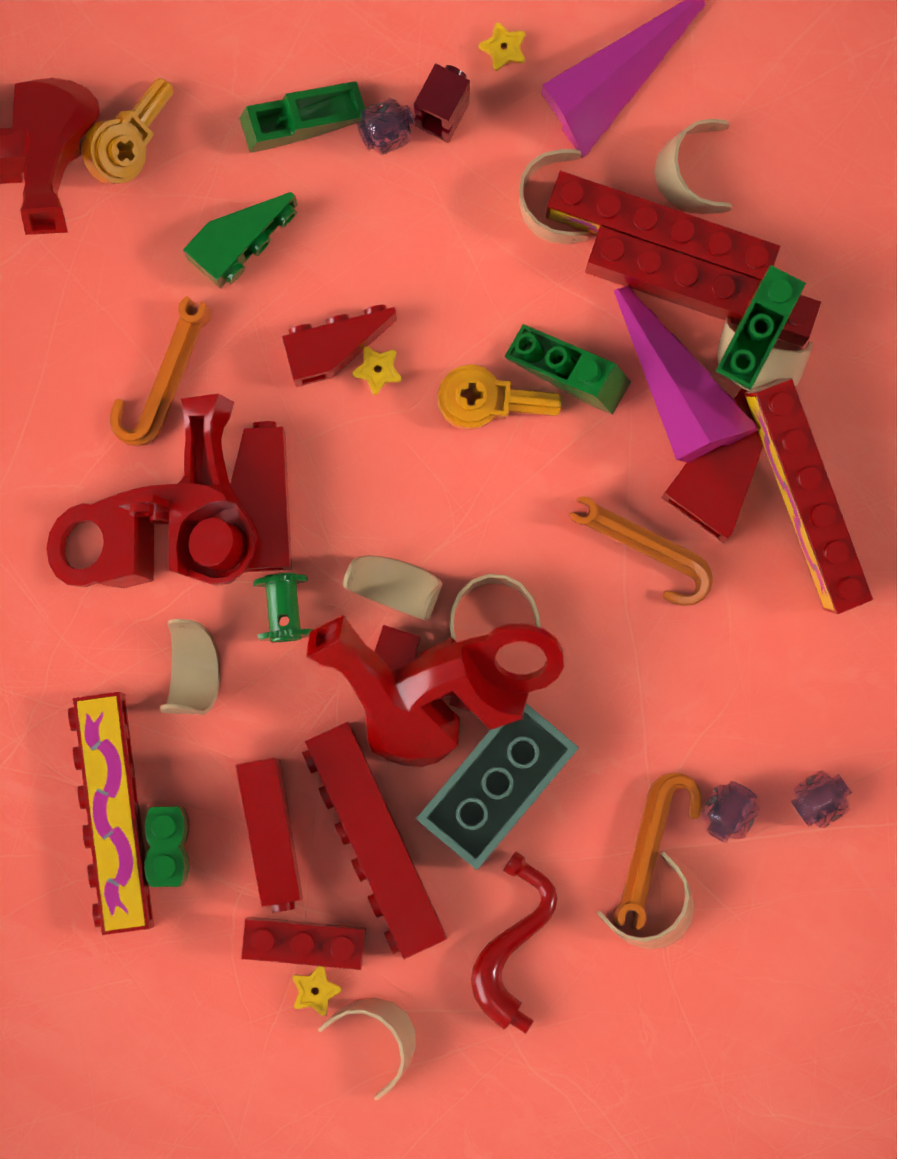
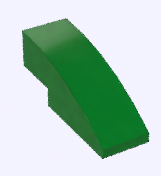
M353 81L287 93L282 100L246 106L239 119L249 152L253 153L320 136L365 120L368 116H364V111H362L366 109L358 83Z

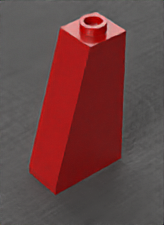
M741 388L734 400L740 409L753 420L744 395L748 390ZM758 431L729 446L721 445L686 463L661 498L719 541L725 543L733 533L763 449Z
M258 421L253 423V428H244L230 483L233 493L251 519L258 535L254 556L244 573L292 570L286 432L283 426L276 427L275 421Z
M269 758L235 764L261 907L271 906L272 913L295 909L294 901L302 900L303 894L281 759Z

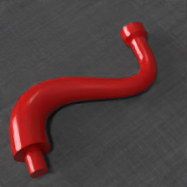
M515 851L503 871L511 877L518 876L534 886L541 895V902L531 914L497 935L479 953L472 968L471 987L477 1004L483 1013L496 1025L505 1030L511 1024L526 1034L534 1020L518 1010L522 1002L505 988L502 981V971L510 955L551 919L556 909L558 897L551 881L543 873L527 864L525 857Z

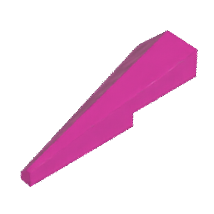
M704 0L682 1L542 85V96L562 123V130L574 148L581 151V158L588 155L591 148L611 126L613 120L624 106L630 102L664 59L667 52L684 34L686 28L698 13L704 9L706 5Z
M625 286L614 290L676 460L688 463L721 445L729 446L759 430L754 420L750 419L736 404L737 402L716 383L712 375L683 343L657 319L658 316L646 307L634 294V290L631 287Z

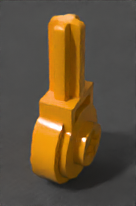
M162 78L155 79L133 110L120 111L114 119L97 122L88 130L83 140L82 155L85 166L93 177L103 183L122 184L132 181L140 174L145 164L146 145L154 136V133L148 127L174 92L173 86L168 81Z
M474 364L460 365L449 371L441 381L437 392L438 409L443 418L452 426L463 430L479 429L490 423L493 418L506 419L509 412L558 416L561 411L562 401L561 395L558 393L510 389L511 381L497 380L495 375L486 368ZM468 388L472 389L473 396L479 397L472 406L467 405V398L461 397Z

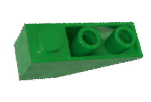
M289 192L209 221L183 249L186 258L220 289L226 282L233 284L244 272L245 267L243 264L251 255L258 256L267 248L271 242L269 236L278 226L281 228L286 227L297 213L295 208L298 206L296 196Z
M770 265L715 372L751 390L806 283Z
M522 324L504 356L512 363L578 400L611 415L615 412L631 384L630 379L616 363L525 324Z

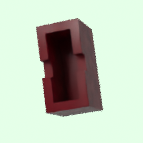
M435 63L414 102V113L416 114L414 117L415 127L447 143L450 142L470 102V80L466 79L467 76L462 70L452 65H446L444 68Z

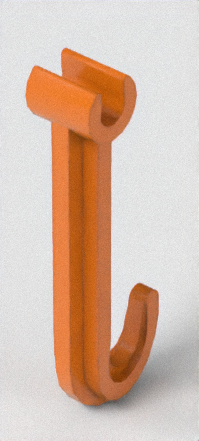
M189 296L184 297L179 303V320L138 425L134 429L126 430L122 426L125 402L120 398L114 401L109 419L111 430L117 439L125 444L137 447L147 445L155 440L163 429L200 331L211 320V309L204 302L200 303L198 312L195 315H191L195 303Z
M582 496L576 498L577 502L588 507L589 513L586 517H580L574 512L569 513V517L574 523L586 525L694 580L696 587L692 594L682 595L666 590L663 592L665 600L677 605L689 606L705 599L711 590L713 576L710 566L701 556L597 505L589 497Z
M682 773L662 775L652 783L648 791L621 902L613 912V920L616 925H624L625 915L630 910L634 915L631 924L632 929L640 930L646 922L644 908L674 791L679 788L687 790L690 795L689 817L691 819H698L700 816L702 794L699 786L689 776Z

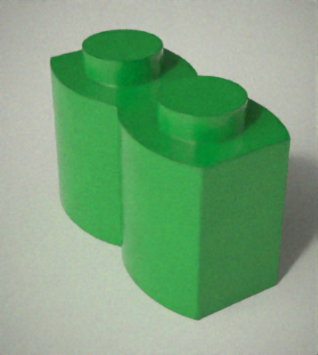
M150 807L145 819V835L150 845L145 860L147 882L150 887L184 886L190 867L188 853L184 847L189 835L188 814L184 807Z

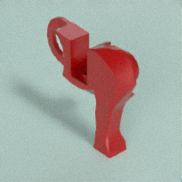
M44 78L15 83L12 128H0V184L23 183L22 173H24L25 186L22 193L23 202L20 214L25 235L68 233L63 208L58 197L59 187L68 163L81 155L80 139L88 132L100 115L97 98L88 88L71 80Z
M219 393L181 398L185 430V475L177 484L145 486L113 495L92 505L82 503L68 508L57 518L48 536L46 551L48 563L54 575L65 584L76 587H88L99 583L112 587L127 588L154 581V524H169V571L214 586L231 584L246 571L254 556L258 535L251 519L231 489L223 456L221 439L224 427L230 420L234 401ZM93 522L102 532V552L97 561L90 567L75 569L70 566L65 556L66 538L70 531L78 524Z
M343 614L309 632L306 657L321 666L336 669L349 682L365 711L368 742L371 751L387 761L418 767L438 763L458 746L460 718L441 699L449 692L453 691L492 730L522 719L529 692L546 688L559 678L564 669V653L558 639L546 629L528 623H510L494 628L489 634L456 642L451 637L421 652L419 658L401 668L390 669L365 644ZM527 642L543 650L547 660L544 666L536 672L515 674L499 665L496 660V654L507 644Z

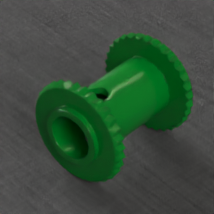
M277 573L266 575L253 581L254 587H265L270 632L258 634L259 640L280 643L298 641L309 636V632L313 629H301L297 595V584L307 582L308 577L306 575ZM288 617L289 623L281 626L280 619Z

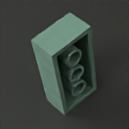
M526 703L522 719L490 730L418 815L416 820L474 869L478 870L579 747Z

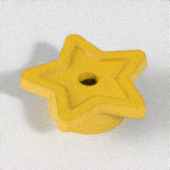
M497 22L494 25L492 37L480 42L478 48L490 55L494 71H499L504 65L511 63L524 64L525 57L520 46L526 37V33L522 30L509 32L501 23ZM506 44L508 48L503 50L500 46Z
M364 347V363L352 372V376L367 381L373 395H378L383 386L388 383L401 382L402 377L393 367L397 354L396 350L391 349L379 354L370 347ZM380 366L382 370L376 373L374 368Z
M318 966L309 976L297 974L292 976V980L299 991L293 1007L295 1009L312 1007L321 1016H326L329 999L341 993L342 987L330 982L327 979L325 967ZM313 987L319 989L318 994H312L311 990Z

